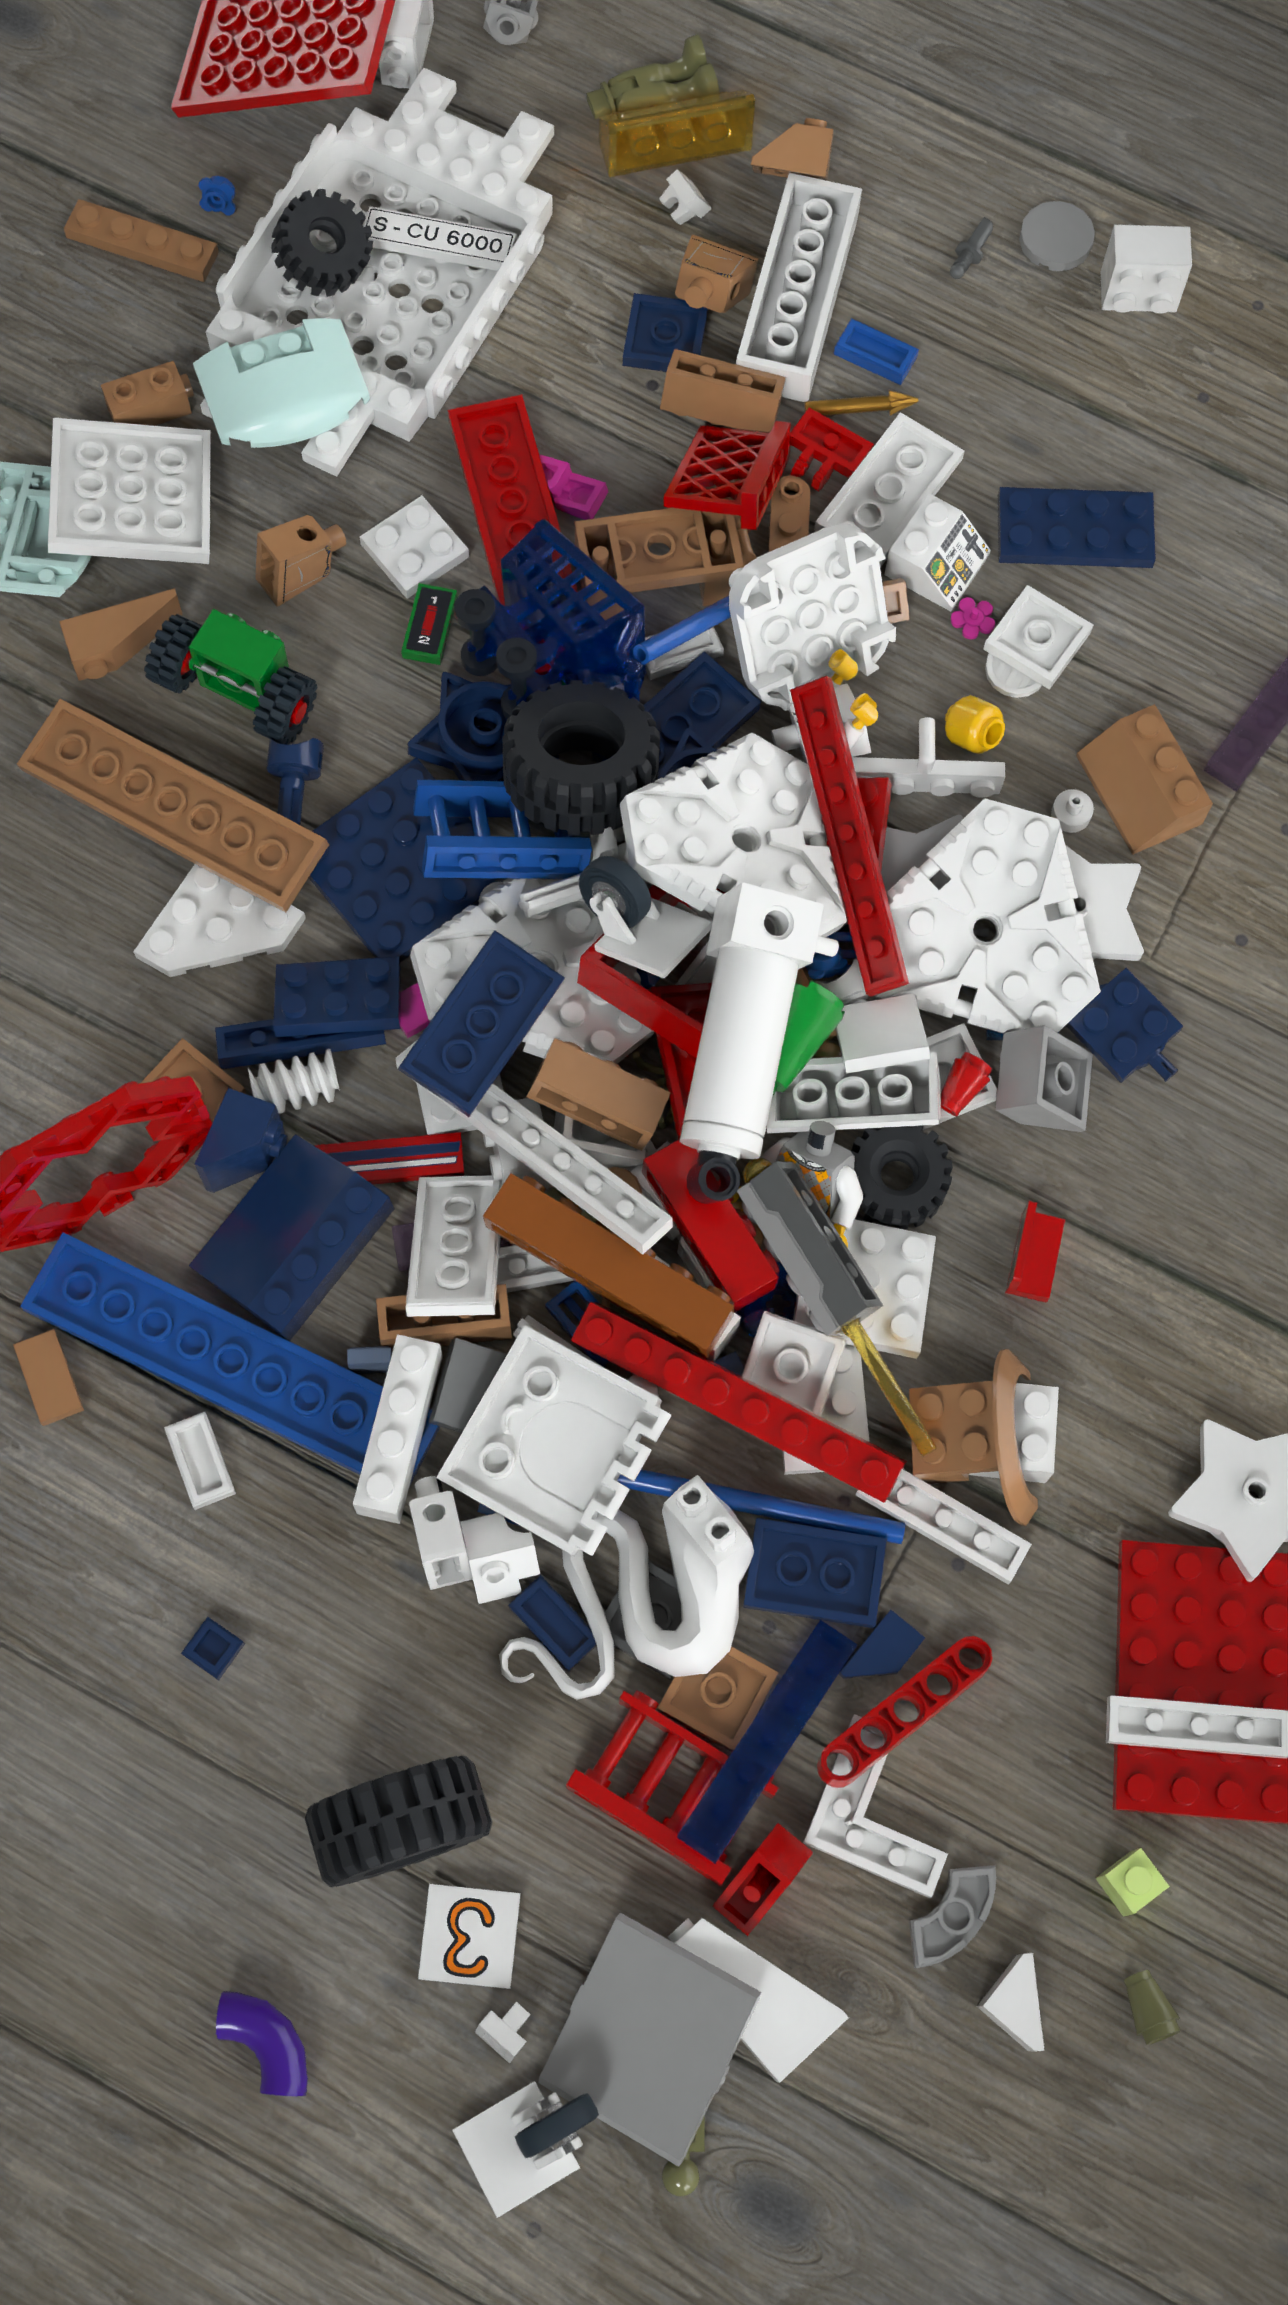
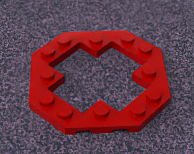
M165 1076L153 1082L140 1084L136 1081L128 1082L77 1113L66 1116L54 1126L3 1152L0 1155V1252L57 1241L63 1232L72 1236L81 1231L83 1225L96 1212L101 1211L105 1217L134 1201L131 1195L133 1191L152 1186L158 1187L171 1180L204 1144L212 1125L207 1107L192 1077L186 1076L171 1079L169 1076ZM151 1120L145 1128L153 1141H160L144 1152L145 1158L133 1171L114 1174L113 1172L103 1173L91 1182L92 1188L80 1201L62 1205L60 1202H53L41 1209L39 1208L43 1205V1202L36 1190L26 1191L53 1159L88 1153L110 1127Z

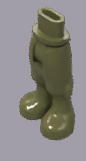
M696 34L685 40L683 53L679 59L668 64L652 63L624 71L612 77L608 83L605 81L601 82L600 89L586 93V98L594 119L609 115L613 120L618 119L619 116H634L662 109H670L678 105L679 102L694 100L706 102L719 98V86L712 64L707 63L703 42L700 36Z

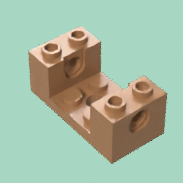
M667 508L574 521L575 558L587 623L626 617L627 593L699 583L703 606L712 605L729 595L731 590L729 578L736 569L744 567L734 515ZM663 543L669 547L670 551L664 555H655L648 548L652 544Z

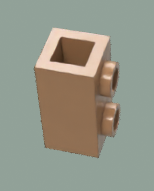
M174 361L101 384L104 399L114 423L156 426L192 414L188 398L194 396L191 383L186 373L179 375Z

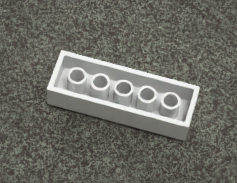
M790 172L736 359V365L786 377L782 397L806 402L809 401L856 227L862 188Z

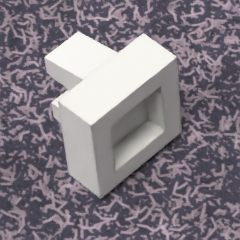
M678 169L666 179L670 185L659 200L668 209L679 202L678 208L671 214L678 224L682 225L696 215L701 219L712 209L695 184Z
M517 2002L502 2019L491 2010L478 2025L475 2033L510 2063L526 2043L517 2032L527 2021L530 2013Z

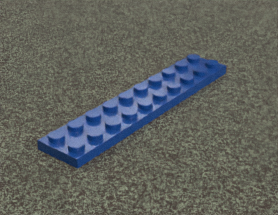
M64 1232L61 1234L20 1305L23 1311L359 1475L361 1474L383 1386ZM431 1409L428 1412L410 1485L440 1429V1426L429 1423Z

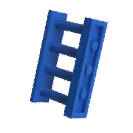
M417 780L413 815L430 816L434 835L426 836L422 861L424 878L565 879L582 873L589 865L592 852L590 838L571 837V835H568L567 830L562 829L554 832L555 837H531L525 810L520 812L511 802V796L505 790L504 781ZM447 817H471L474 836H450ZM488 817H511L515 837L491 836Z

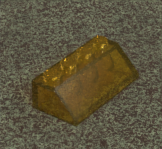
M745 90L720 92L716 95L684 99L679 102L658 106L652 105L642 109L600 116L599 144L608 176L614 177L751 150L755 112L754 94Z

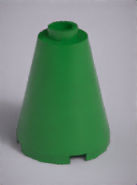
M810 981L808 987L795 983L773 1095L775 1092L786 1091L842 1021L845 1011H842L845 1006L844 1003L834 993L813 981Z

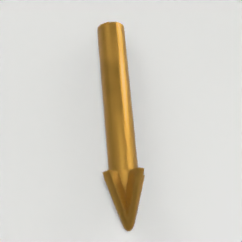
M889 390V395L804 402V410L806 412L810 407L824 416L889 410V415H892L917 403L919 399Z

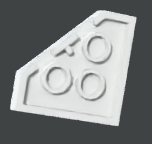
M195 864L133 952L137 959L169 977L187 974L186 970L207 965L213 968L243 961V957L267 952L268 955L282 952L297 933L306 917L303 911L292 905L285 913Z

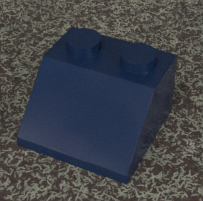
M230 1088L227 1089L194 1164L207 1191L215 1193L262 1173L270 1166L274 1157H279L281 1151L286 1146L288 1136L284 1134L283 1122L280 1119L275 1104Z

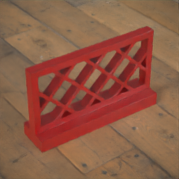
M775 421L770 433L700 425L664 494V507L741 516V529L757 530L790 458L791 423ZM734 450V452H731V453H727V454L724 453V452H727V451ZM706 457H711L710 459H706V460H703V461L700 460V459H703V458H706ZM744 461H748V462H749V463H745V464H742V465H739V464H738V463H741V462H744ZM720 468H725L724 470L718 472L715 471ZM699 474L702 475V476L697 477V478H691V477L696 476V475H699ZM738 478L740 479V481H736L733 483L729 482ZM714 485L717 486L716 488H712L709 490L706 489ZM731 497L734 500H727L723 498Z

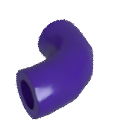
M223 1991L217 2010V2039L245 2044L255 2053L261 2068L260 2093L278 2096H306L308 2078L305 2048L291 2020L267 2000L239 1992Z

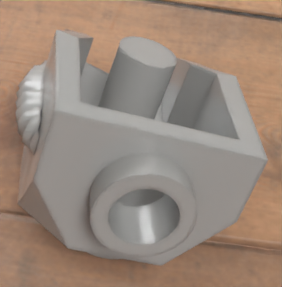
M485 0L484 12L487 15L483 28L501 44L527 43L530 30L537 25L539 20L538 12L536 11L538 0H527V2H522V0Z

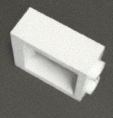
M395 0L379 61L381 83L383 85L410 89L422 71L434 22L433 0Z

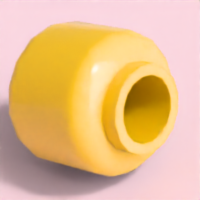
M972 695L962 697L946 713V736L953 744L972 753L981 754L996 747L1003 738L1005 732L1003 714L997 706Z

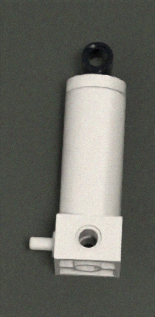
M745 882L740 883L717 898L706 955L716 957L717 961L679 1140L682 1144L697 1149V1152H699L697 1164L689 1170L686 1182L689 1194L698 1202L712 1204L731 1198L737 1192L740 1185V1174L736 1167L737 1160L740 1158L758 1159L761 1155L798 969L813 963L815 952L833 957L837 954L839 948L837 940L818 935L824 908L822 903ZM710 1169L715 1171L720 1177V1187L717 1192L710 1190L706 1184V1175Z

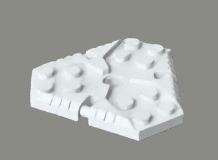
M750 733L728 744L726 747H722L716 752L696 760L691 768L684 766L676 770V772H672L664 778H660L654 783H650L626 795L620 803L629 865L641 878L701 912L707 904L716 908L717 898L723 895L716 888L726 893L740 883L745 882L824 904L819 936L827 937L841 929L847 922L830 848L827 847L828 840L809 765L758 735Z
M985 798L926 854L928 859L919 868L914 866L886 893L909 984L875 995V997L885 999L914 993L920 1010L947 1018H952L953 1014L968 1018V1024L1003 1034L1042 1025L1058 1033L1101 992L1082 914H1077L1074 899L1078 898L1059 819ZM938 871H941L950 880L940 890L930 881ZM1058 904L1061 919L1048 922L1044 906ZM979 919H989L996 926V935L991 941H980L974 935V924ZM961 985L976 989L973 1002L958 999Z
M507 878L501 885H497L491 892L483 895L478 906L469 905L462 913H458L452 920L444 923L441 928H437L413 945L410 957L429 1021L433 1019L489 937L496 930L565 977L555 995L522 1042H525L523 1052L544 1058L551 1043L556 1038L563 1042H572L581 1047L584 1052L596 1058L610 1060L618 1064L654 1034V1031L577 983L581 955L604 933L599 918L590 910L584 899L530 917H525L524 910H520L518 901H521L519 894L562 879ZM620 961L613 968L642 986L640 976L636 971L637 967Z

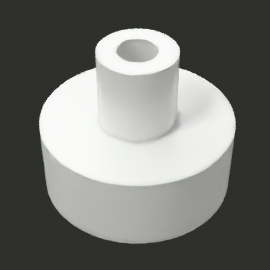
M1075 789L1063 791L1054 801L1051 817L1059 819L1061 830L1070 833L1079 832L1085 829L1091 820L1094 811L1093 802L1082 791Z

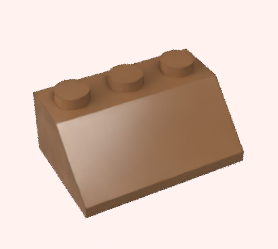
M1155 704L1119 719L1077 752V759L1132 855L1202 825L1213 805Z

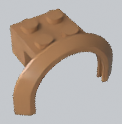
M1002 1349L996 1357L993 1381L909 1389L913 1475L928 1484L969 1481L970 1473L999 1471L1004 1498L1012 1518L1021 1526H1027L1038 1509V1499L1030 1493L1023 1477L1017 1449L1014 1417L1015 1389L1018 1377L1021 1375L1026 1381L1031 1380L1030 1371L1009 1349Z

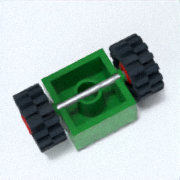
M215 609L211 611L203 625L179 614L169 616V621L165 620L162 623V630H157L155 634L156 640L154 643L151 642L149 646L151 653L146 655L145 661L148 664L144 667V672L147 673L145 675L147 679L174 693L180 694L183 690L186 691L189 688V681L194 682L196 679L195 674L197 673L200 686L254 711V714L257 715L253 719V725H255L253 729L256 733L269 739L272 738L279 744L289 745L290 742L293 743L296 740V734L300 735L303 730L302 725L307 723L309 719L307 717L309 711L313 710L314 704L312 702L317 697L315 692L317 684H315L316 681L289 668L284 642L280 637L269 630H262L261 632L247 625L236 614L228 613L226 615Z

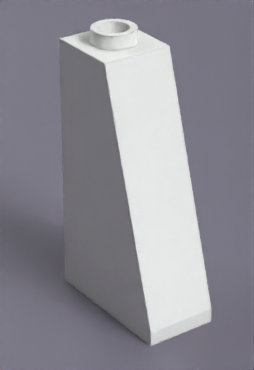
M688 1918L668 1936L673 1943L762 1992L741 2037V2041L778 2083L787 2077L849 2018L843 2010L703 1918L695 1925Z

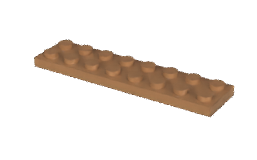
M59 699L17 763L23 772L285 913L329 846L327 840L320 835L62 699Z

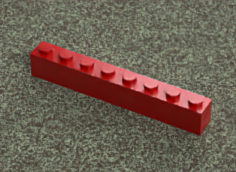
M589 1303L570 1340L883 1503L888 1500L907 1462L709 1359L706 1360L688 1348L600 1303Z

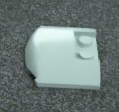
M303 319V326L233 347H230L228 342L193 363L222 444L230 445L229 438L250 441L251 448L275 447L303 441L329 431L349 419L348 411L361 398L364 405L370 400L368 389L340 319Z
M0 462V591L60 597L77 581L91 558L88 555L48 553L51 467Z

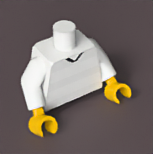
M839 649L832 654L828 661L829 667L835 672L831 679L851 757L871 753L866 726H871L878 718L877 703L866 693L861 694L855 699L848 683L841 684L843 680L847 681L856 676L858 667L857 663L844 650ZM791 704L789 712L792 725L771 730L775 746L784 751L800 748L804 760L808 764L794 705Z

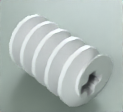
M331 1049L325 1050L324 1062L320 1063L313 1052L309 1053L307 1066L302 1064L298 1056L292 1057L290 1070H287L281 1060H276L274 1073H270L265 1063L259 1064L258 1077H254L248 1068L253 1097L275 1104L278 1113L285 1111L286 1100L290 1101L295 1110L301 1109L303 1096L307 1098L311 1106H316L320 1092H322L328 1103L333 1102L335 1089H339Z

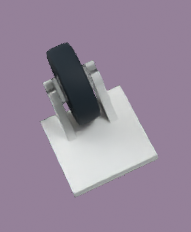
M601 856L593 860L579 877L580 893L590 910L599 918L604 932V936L595 944V950L641 970L665 978L711 930L712 921L651 898L648 887L641 876L620 859L611 856Z
M534 2081L452 2131L498 2218L580 2168L572 2151L583 2145L576 2131L596 2119L599 2113L588 2093L582 2094L562 2105L556 2092L544 2098Z

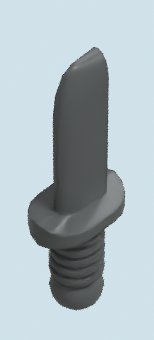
M983 217L967 242H960L957 246L956 253L958 258L950 268V275L953 279L962 278L971 263L979 264L982 260L983 253L980 249L993 230V223L989 219Z

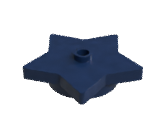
M443 672L441 676L440 712L408 742V755L451 769L460 781H504L503 736L507 718H505L502 712L501 697L511 684L502 685L483 681L473 683L451 673ZM536 680L527 681L528 685L537 689ZM559 755L554 756V758L559 760Z

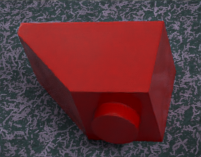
M777 1823L712 1907L748 1936L791 1884L814 1852L782 1825Z

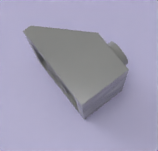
M1045 1025L1005 1032L1000 1053L996 1111L1024 1125L1075 1132L1086 1131L1093 1054Z

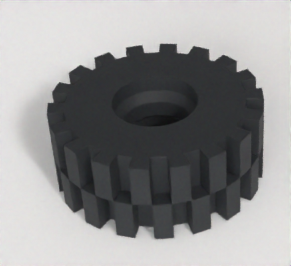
M317 189L313 197L310 190L302 192L299 199L295 196L281 214L273 230L272 238L275 239L271 244L272 253H278L274 261L277 268L283 266L286 268L283 277L288 282L295 278L298 281L295 288L302 292L306 286L311 287V295L318 297L323 289L326 292V297L334 296L338 289L341 293L348 290L368 264L371 257L369 254L373 249V241H368L372 234L370 225L364 227L362 225L366 219L364 213L360 211L355 214L353 208L356 204L350 199L346 204L339 201L342 195L334 191L331 197H326V189ZM322 230L328 233L336 242V251L329 254L316 249L309 239L310 232Z
M924 1125L914 1127H881L876 1129L866 1128L863 1136L856 1138L851 1152L855 1156L854 1171L857 1174L863 1192V1201L858 1211L862 1210L865 1212V1221L872 1223L876 1219L881 1221V1225L890 1227V1224H895L897 1228L907 1230L909 1224L913 1223L916 1228L924 1224L927 1217L931 1219L937 1213L951 1185L952 1176H950L953 1165L952 1159L947 1160L946 1158L949 1151L946 1144L943 1143L940 1146L937 1144L939 1135L935 1131L931 1130L927 1135L922 1131ZM892 1161L903 1162L911 1168L914 1177L913 1182L904 1190L890 1189L882 1181V1168Z

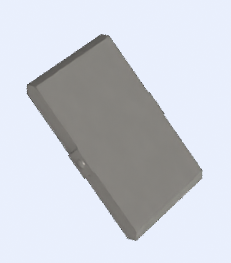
M619 1913L585 1983L581 1984L578 1992L575 1994L574 2001L569 2009L571 2010L569 2017L546 2062L538 2083L556 2092V2094L569 2102L582 2094L588 2093L599 2113L596 2118L679 2167L687 2154L714 2094L718 2093L721 2085L725 2082L730 2068L728 2065L762 1992L626 1915Z

